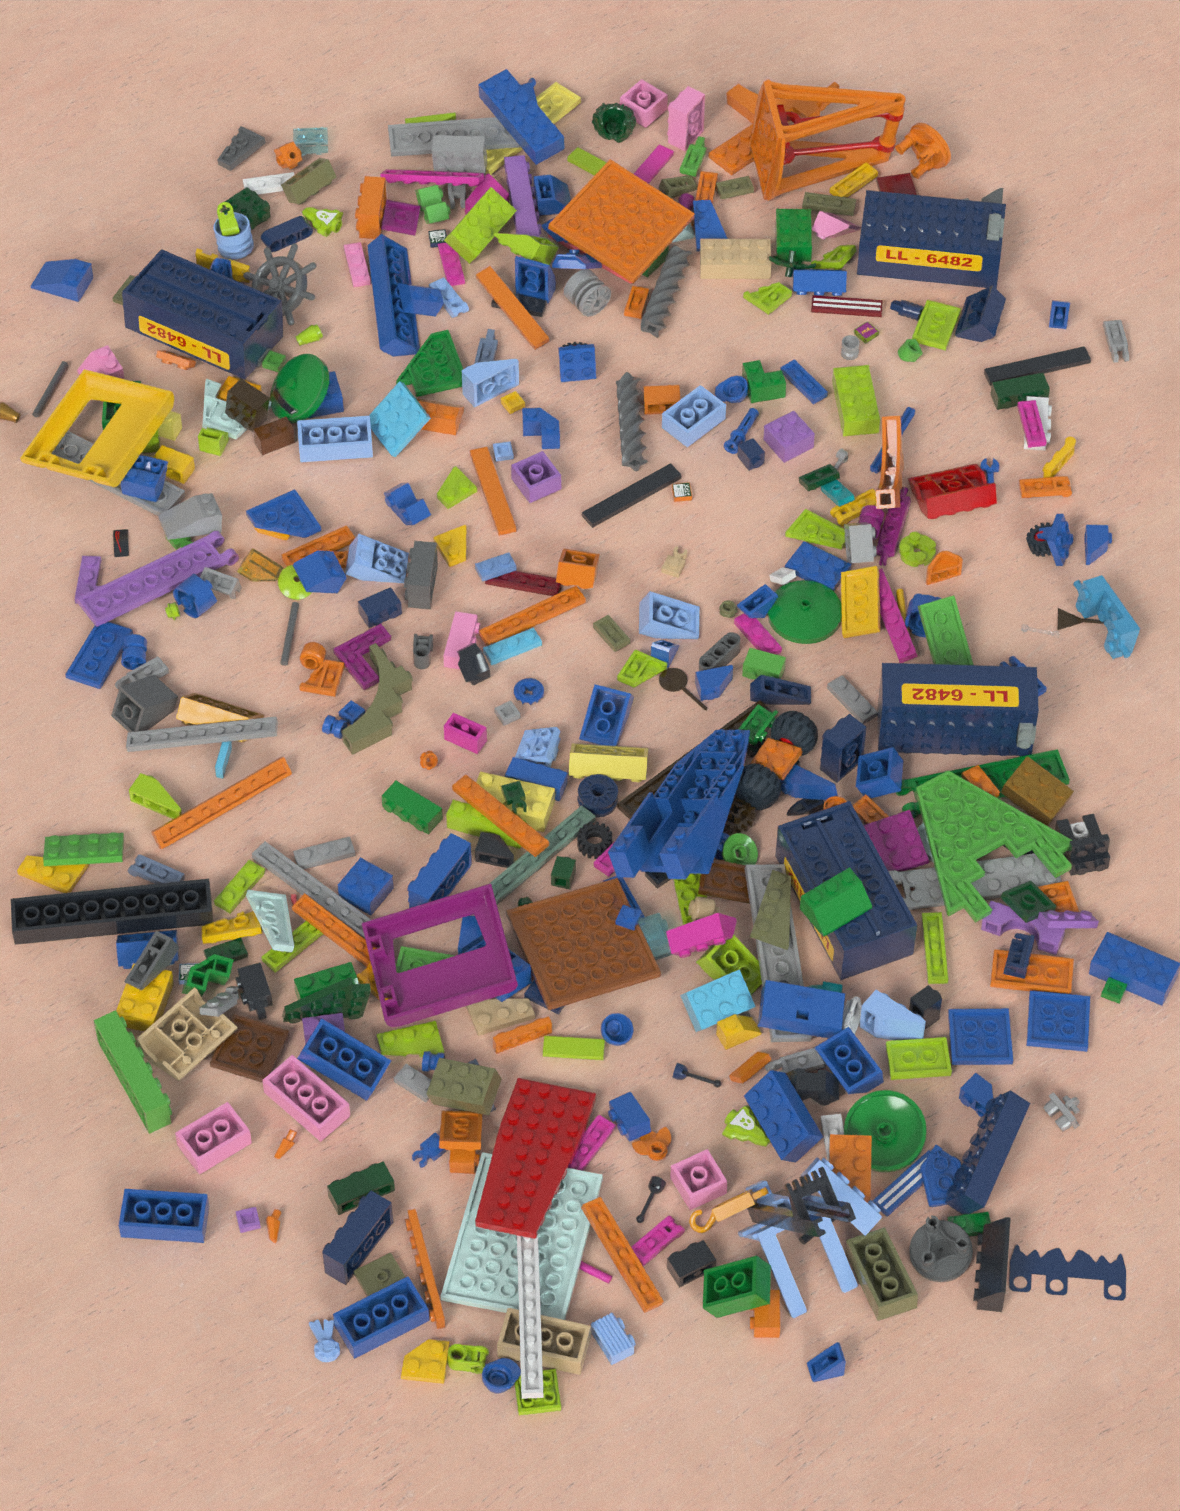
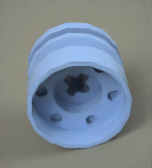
M234 213L240 234L228 237L222 236L219 219L215 221L213 226L218 251L226 259H241L250 254L254 248L250 222L245 215L240 213Z

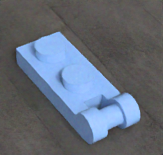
M445 278L429 284V287L441 290L444 301L443 307L452 318L457 317L461 312L469 311L467 303L463 302Z

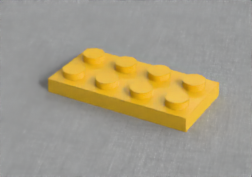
M877 566L841 572L842 635L844 638L880 632L879 569Z

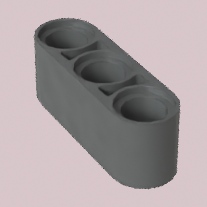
M734 632L724 635L700 657L699 671L724 667L740 653V636Z

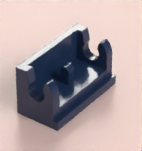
M1016 933L1014 935L1016 939L1011 941L1003 974L1025 979L1035 936Z

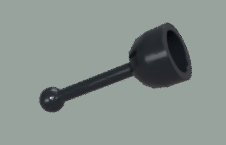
M657 1176L651 1177L648 1184L651 1193L641 1214L636 1217L638 1223L644 1222V1215L654 1194H659L664 1190L666 1182L662 1178Z

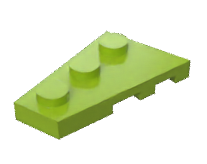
M807 509L800 514L785 532V537L841 550L845 546V532L843 528Z
M436 1021L377 1034L381 1055L406 1056L412 1054L423 1057L424 1051H430L432 1054L445 1053Z

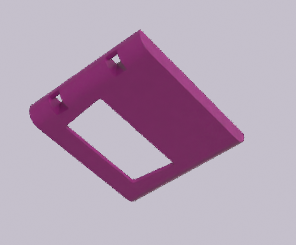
M491 883L362 923L384 1020L390 1027L403 1026L514 991L518 986ZM469 915H475L486 942L485 947L397 973L393 943L395 938Z

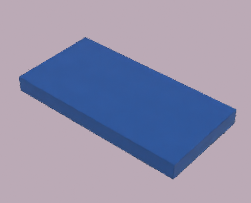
M106 622L98 627L94 625L66 672V678L101 689L123 652L122 644L124 637L133 634V630L111 622Z

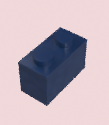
M390 587L358 601V612L368 628H371L401 615L402 604Z

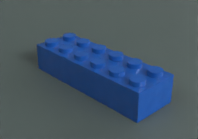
M507 69L478 84L479 98L536 165L565 149L562 133Z

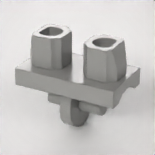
M1054 1092L1050 1094L1051 1100L1043 1107L1050 1117L1059 1111L1063 1114L1055 1121L1062 1131L1071 1126L1074 1129L1077 1128L1079 1124L1070 1111H1073L1075 1114L1080 1112L1077 1107L1080 1103L1077 1097L1070 1099L1066 1095L1063 1098L1065 1101L1064 1105Z

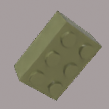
M439 1058L426 1095L434 1105L489 1115L502 1078L495 1068Z

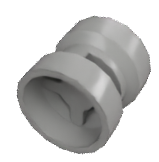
M848 335L842 339L841 356L846 360H854L858 357L860 341L856 336Z

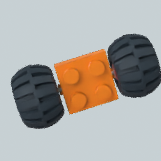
M787 711L779 715L771 727V738H767L750 764L744 766L735 795L746 803H750L751 807H755L756 810H764L775 804L781 792L780 780H784L799 757L812 751L817 743L818 729L815 723L808 716L797 711Z

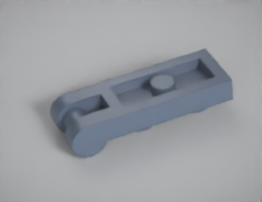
M138 855L135 858L134 865L128 868L130 875L141 877L154 884L180 882L185 879L184 873L143 855Z

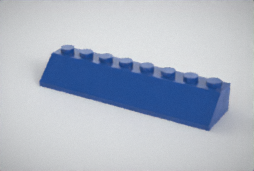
M381 234L367 245L379 347L384 353L393 357L416 355L420 349L416 314L403 312L398 290V283L412 284L407 248Z

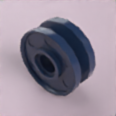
M601 774L590 775L584 778L578 787V806L582 805L595 815L596 818L611 814L616 809L618 803V787L613 779Z

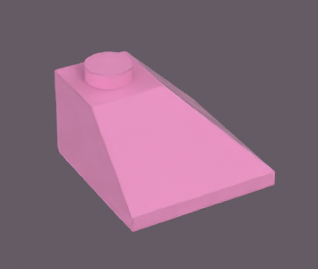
M819 211L812 231L816 232L817 237L825 239L826 237L834 238L856 232L861 227L832 213Z

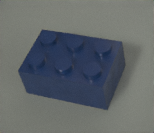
M851 714L839 719L836 725L831 729H827L822 736L820 770L836 783L858 766L859 756L864 755L866 726Z

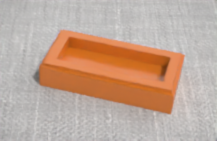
M756 1052L733 1071L729 1077L732 1082L744 1084L772 1059L767 1053Z

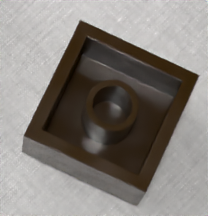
M240 379L227 392L225 414L240 423L244 428L253 432V429L260 427L267 420L270 397L243 379Z

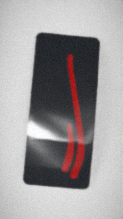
M128 529L113 530L114 557L129 556Z

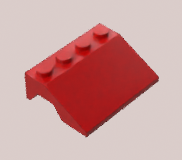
M977 464L908 478V483L920 510L928 519H937L939 516L955 515L957 512H969L975 508H987L997 504L996 483L987 484L984 471Z

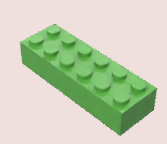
M115 1010L93 1020L97 1041L148 1133L150 1134L170 1125L172 1111L169 1106L171 1104L169 1097L166 1093L163 1094L161 1092L162 1086L157 1077L154 1078L152 1076V1067L149 1062L145 1063L143 1060L144 1054L142 1049L135 1046V1037L131 1031L128 1032L126 1030L127 1024L124 1017H119Z

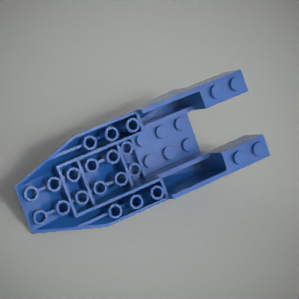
M715 730L674 765L654 795L652 792L648 793L608 851L617 877L634 878L639 870L641 872H666L668 879H687L690 873L709 874L744 768L750 730Z

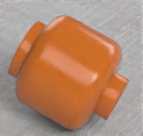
M317 642L306 643L300 654L301 664L310 670L318 669L325 660V648Z

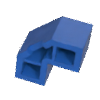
M522 408L523 436H541L542 449H560L559 420L541 408Z
M400 483L384 492L387 506L392 509L405 525H415L431 516L424 499H416L409 483Z

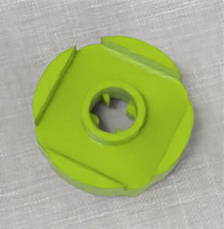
M911 532L899 544L900 558L905 564L912 567H918V565L922 564L924 566L929 565L935 558L936 543L926 535ZM918 548L921 552H914V549Z

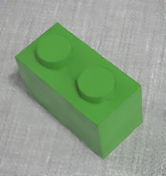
M749 648L743 663L742 676L755 680L760 675L781 679L785 670L786 657Z

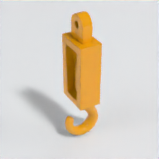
M766 1187L755 1192L749 1189L714 1206L710 1218L704 1226L696 1224V1217L702 1214V1210H696L690 1216V1227L698 1233L707 1232L716 1220L719 1222L755 1205L758 1198L769 1192Z

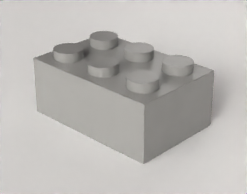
M433 135L432 159L434 171L484 173L486 175L487 151L485 136Z

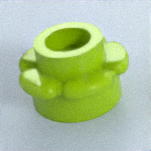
M175 602L168 603V607L165 608L168 618L172 617L173 620H176V617L180 616L179 608Z

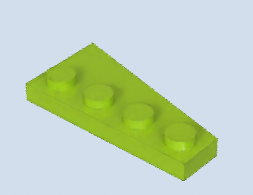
M690 873L687 879H673L683 925L693 922L691 916L688 915L691 900H694L696 897L707 898L705 895L698 894L700 874Z

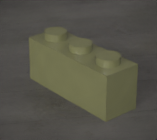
M318 158L281 184L289 203L299 205L304 203L309 196L317 194L322 187L330 185L337 176L329 159Z

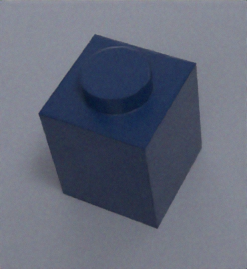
M752 438L738 445L737 457L750 471L764 464L765 451Z

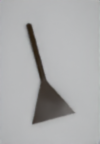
M1058 608L1057 631L1083 622L1104 624L1100 620L1081 619Z

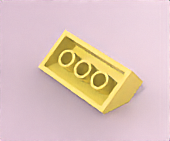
M572 743L569 775H573V778L582 779L584 776L601 774L608 776L614 781L631 779L632 782H642V780H646L649 748Z

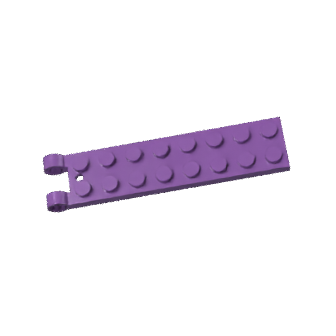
M213 531L187 546L78 597L77 603L93 624L98 627L174 590L193 573L200 577L205 567L216 570L226 564L228 566L234 565L239 560V555L232 548L219 554L215 548L220 547L225 539L219 531Z

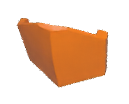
M950 551L938 553L927 567L926 585L961 575L962 557Z

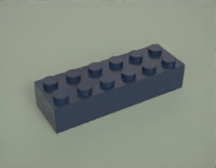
M1011 1090L1000 1094L994 1099L991 1098L985 1106L986 1112L977 1124L978 1130L970 1139V1148L964 1153L962 1157L963 1163L954 1175L956 1179L946 1193L948 1197L945 1203L963 1215L985 1208L1031 1103Z

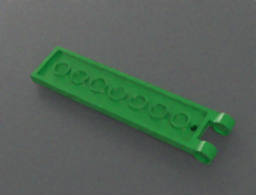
M1058 749L1027 755L1065 785L1069 784L1070 779ZM1027 756L979 765L1000 791V795L997 798L1006 797L1001 793L1004 784ZM975 766L951 770L950 772L962 778L963 772ZM944 772L902 779L901 791L896 792V795L904 796L913 791L917 801L903 805L902 812L910 810L913 818L921 814L916 787Z

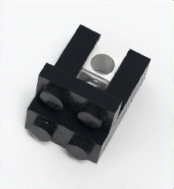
M1094 814L1083 815V822L1069 824L1068 819L1056 821L1055 831L1073 840L1070 841L1068 851L1063 853L1072 865L1071 870H1069L1071 876L1084 875L1093 871L1099 872L1109 867L1110 855L1108 848L1110 838L1108 834H1101Z

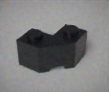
M797 1068L786 1073L802 1101L811 1098L820 1105L825 1106L839 1100L840 1082L827 1070H818V1073L805 1072V1069Z

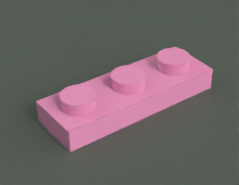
M361 242L344 245L353 287L371 285Z

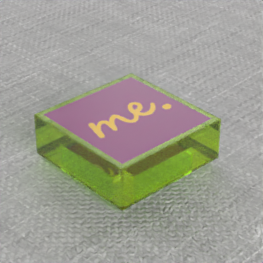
M867 321L855 328L854 334L866 344L879 336V331Z

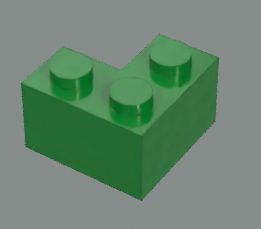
M760 360L743 363L742 377L748 383L747 394L750 403L785 398L786 381L782 370L764 373Z

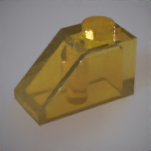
M252 548L242 560L237 572L252 582H270L278 580L284 567Z

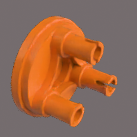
M916 123L912 126L905 139L895 147L896 151L901 155L911 147L916 154L917 160L920 159L918 161L920 164L911 170L912 176L916 179H919L920 176L932 168L939 169L945 167L951 160L950 149L944 138L934 128L925 123Z

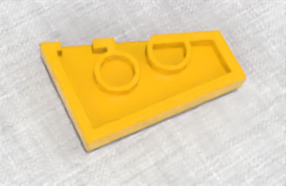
M27 855L17 869V873L61 893H71L89 865L44 866L43 857Z

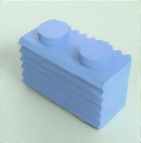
M613 1313L607 1314L603 1318L591 1323V1334L611 1365L633 1355L634 1346L636 1345L632 1335H627L624 1331L625 1325L620 1317L616 1318Z

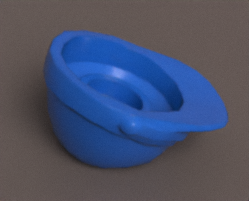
M731 376L717 385L715 396L724 402H742L748 393V383L742 376Z
M501 1358L485 1365L482 1371V1381L490 1392L495 1394L504 1393L520 1377L521 1369L513 1360Z

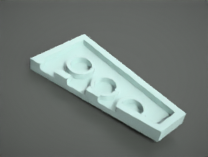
M247 890L246 897L272 949L281 952H293L294 942L286 895Z

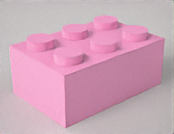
M689 86L684 91H681L678 97L668 106V143L683 151H686L689 145L704 131L705 94Z
M228 1102L175 1133L177 1146L199 1175L252 1143L250 1130Z

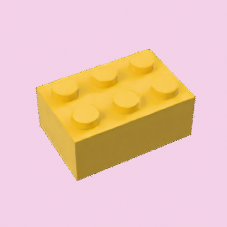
M163 970L142 991L126 983L116 1009L119 1017H124L127 1024L126 1028L145 1032L163 1016L174 986L172 971Z

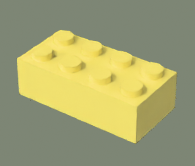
M480 772L476 783L512 811V804H506L501 786L520 780ZM520 781L526 796L527 812H524L523 808L518 807L516 808L517 816L522 820H526V823L534 830L545 832L555 803V788Z

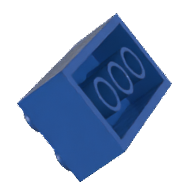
M452 833L441 841L437 852L432 853L427 865L420 869L418 877L408 885L409 908L450 895L472 865L470 842Z
M1107 932L1091 960L1089 975L1106 982L1109 977L1126 983V991L1163 1006L1178 977L1180 963Z
M322 1018L297 1058L366 1101L373 1093L391 1062L390 1059Z
M770 1070L744 1095L781 1160L796 1163L823 1138L822 1133L786 1073Z
M124 1189L118 1225L121 1238L204 1243L210 1207L208 1194Z
M409 1276L334 1313V1326L355 1359L428 1322L429 1309Z

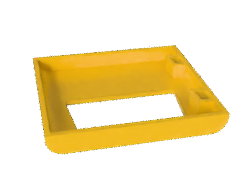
M84 369L20 459L28 465L39 468L46 467L54 472L84 480H93L96 483L110 487H117L172 410L174 394L172 391ZM89 400L122 404L81 463L77 464L51 454Z

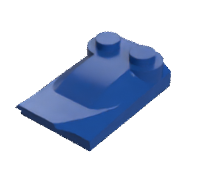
M569 249V253L556 256L552 263V268L595 269L602 268V263L587 253H580V250Z

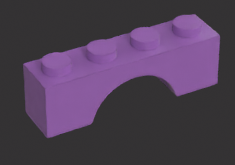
M990 901L989 906L992 909V913L983 918L981 930L998 936L1012 929L1024 930L1035 936L1038 950L1057 955L1066 928H1047L1038 919L1025 923L1010 907L999 902Z

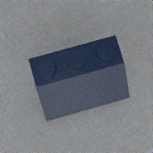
M993 285L966 297L955 336L977 342H983L995 337L1006 298Z

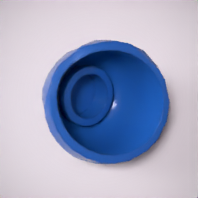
M610 1014L602 1021V1037L611 1045H625L633 1036V1024L623 1014Z

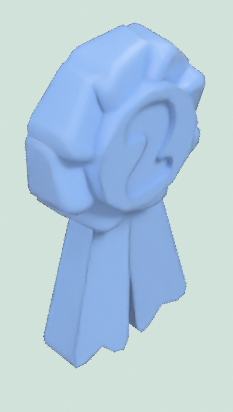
M318 1319L315 1322H309V1327L318 1341L314 1345L315 1357L322 1362L336 1360L340 1355L339 1343L332 1339L334 1320L328 1321L324 1319V1330H322Z

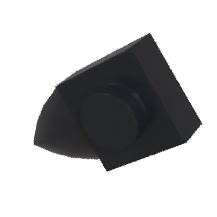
M803 798L793 804L786 815L814 814L823 810L824 801Z

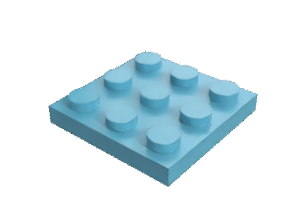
M401 381L397 383L369 415L372 431L393 457H396L431 419L407 386Z

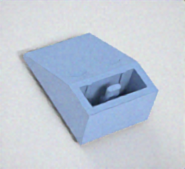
M358 534L349 546L345 574L362 581L404 583L409 553Z
M875 990L862 1005L860 1028L874 1037L888 1040L924 1039L926 1021L920 1015L909 1011L903 1004L892 1000L887 994Z

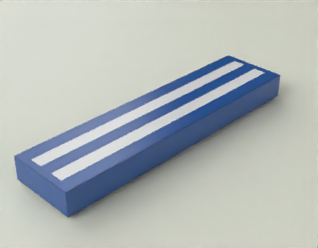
M930 1150L873 1200L884 1215L888 1217L923 1185L920 1166L930 1154Z

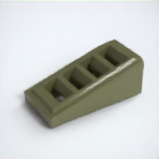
M691 175L662 179L659 185V190H664L670 198L695 191L698 188Z

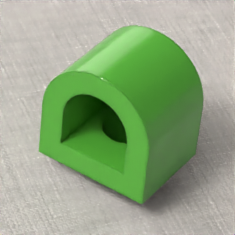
M907 339L898 349L900 359L906 362H916L923 354L916 339Z

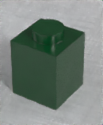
M561 856L556 857L551 872V886L570 890L576 872L575 859Z

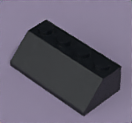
M1010 1217L985 1224L983 1232L978 1233L977 1245L981 1246V1251H977L976 1264H980V1268L975 1271V1282L978 1283V1289L974 1288L973 1301H977V1310L1002 1312L1006 1293Z

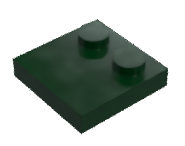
M1032 881L1002 892L1000 897L1025 923L1038 919L1039 912L1055 911L1056 905Z

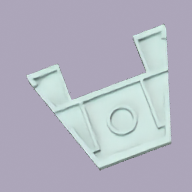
M206 379L202 428L206 429L208 427L228 432V436L236 440L247 429L225 414L226 401L216 398L221 389V384ZM269 401L268 410L271 408V401Z

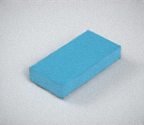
M232 741L222 742L215 765L217 778H224L232 750Z

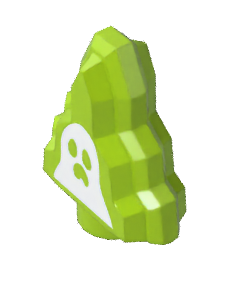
M313 207L304 208L302 211V215L306 220L312 222L313 227L317 229V233L325 237L329 236L332 232L338 233L342 227L341 219L343 212L318 210Z
M748 1105L741 1108L738 1112L734 1109L731 1110L725 1118L724 1123L727 1126L722 1133L723 1136L731 1140L736 1138L742 1142L749 1140L755 1145L765 1147L770 1143L769 1138L763 1128L760 1127L759 1121Z

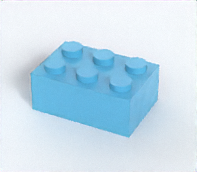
M740 970L680 995L696 1032L713 1026L718 1021L734 1014L738 1015L756 1007Z

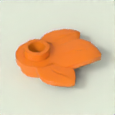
M667 1127L660 1129L657 1134L651 1131L641 1136L640 1141L633 1142L632 1147L640 1155H648L650 1159L655 1161L663 1160L667 1156V1147L671 1143L670 1131Z

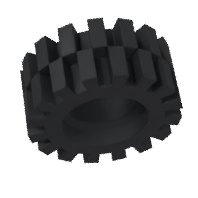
M597 821L595 825L589 822V826L584 824L583 828L580 827L577 834V847L579 852L582 851L583 856L588 854V858L591 859V856H594V859H597L599 855L612 845V831H610L608 826L605 828L604 823L600 826ZM590 837H599L602 839V842L592 844L587 840Z

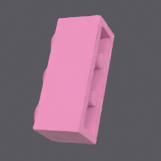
M455 612L444 652V667L460 669L458 666L460 657L457 651L471 643L477 642L475 635L479 634L481 626L478 623L477 615Z

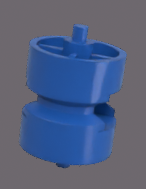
M137 634L124 637L121 664L126 669L134 670L146 663L147 640L145 637Z

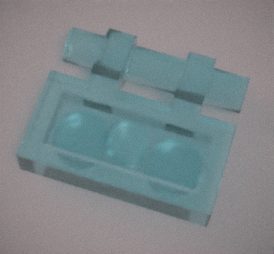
M327 127L293 129V141L296 146H300L298 148L302 156L316 153V155L328 153V146H321L328 145ZM306 145H316L314 147H306Z

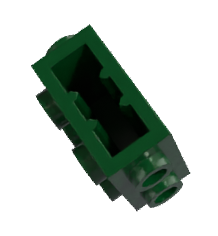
M248 187L224 201L231 204L234 213L243 214L248 218L251 230L271 217L269 203L261 199L255 191H251ZM222 207L221 213L223 212L225 215L229 209L227 210L225 207Z

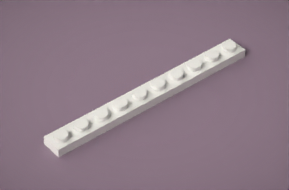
M537 1232L536 1239L517 1235L522 1398H544Z

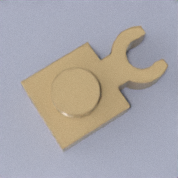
M676 546L673 550V556H667L661 568V573L679 578L685 567L687 550L685 549L682 554H679L678 547Z

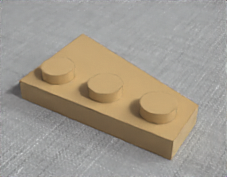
M528 998L506 999L503 1002H500L498 999H488L466 1006L478 1036L535 1019V1013Z

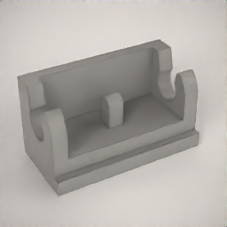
M206 567L200 576L202 580H208L212 584L213 590L227 594L231 599H236L235 592H240L242 588L238 578Z

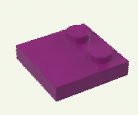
M386 200L381 229L415 236L420 206Z

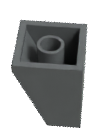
M151 675L120 686L111 716L128 732L146 731L174 712L178 696L155 675Z

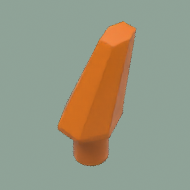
M290 1129L287 1136L283 1138L274 1156L275 1158L280 1159L295 1144L293 1141L297 1134L295 1130Z
M274 1209L272 1215L266 1218L269 1239L274 1243L277 1242L281 1223L278 1220L281 1211L278 1209Z

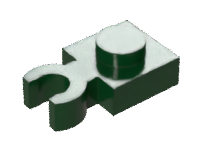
M520 781L502 785V794L506 804H512V812L517 815L516 808L518 807L523 808V811L527 812L526 796Z

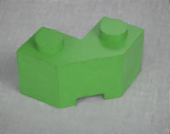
M438 185L415 190L420 210L424 211L426 224L449 219L451 214L448 204L446 205V202H442L443 192Z

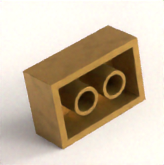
M1028 756L1004 784L1001 791L1003 795L1046 826L1050 825L1074 792Z

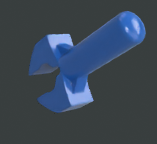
M987 458L981 462L980 468L986 472L987 484L993 483L994 472H999V462L994 458L991 468L987 465Z

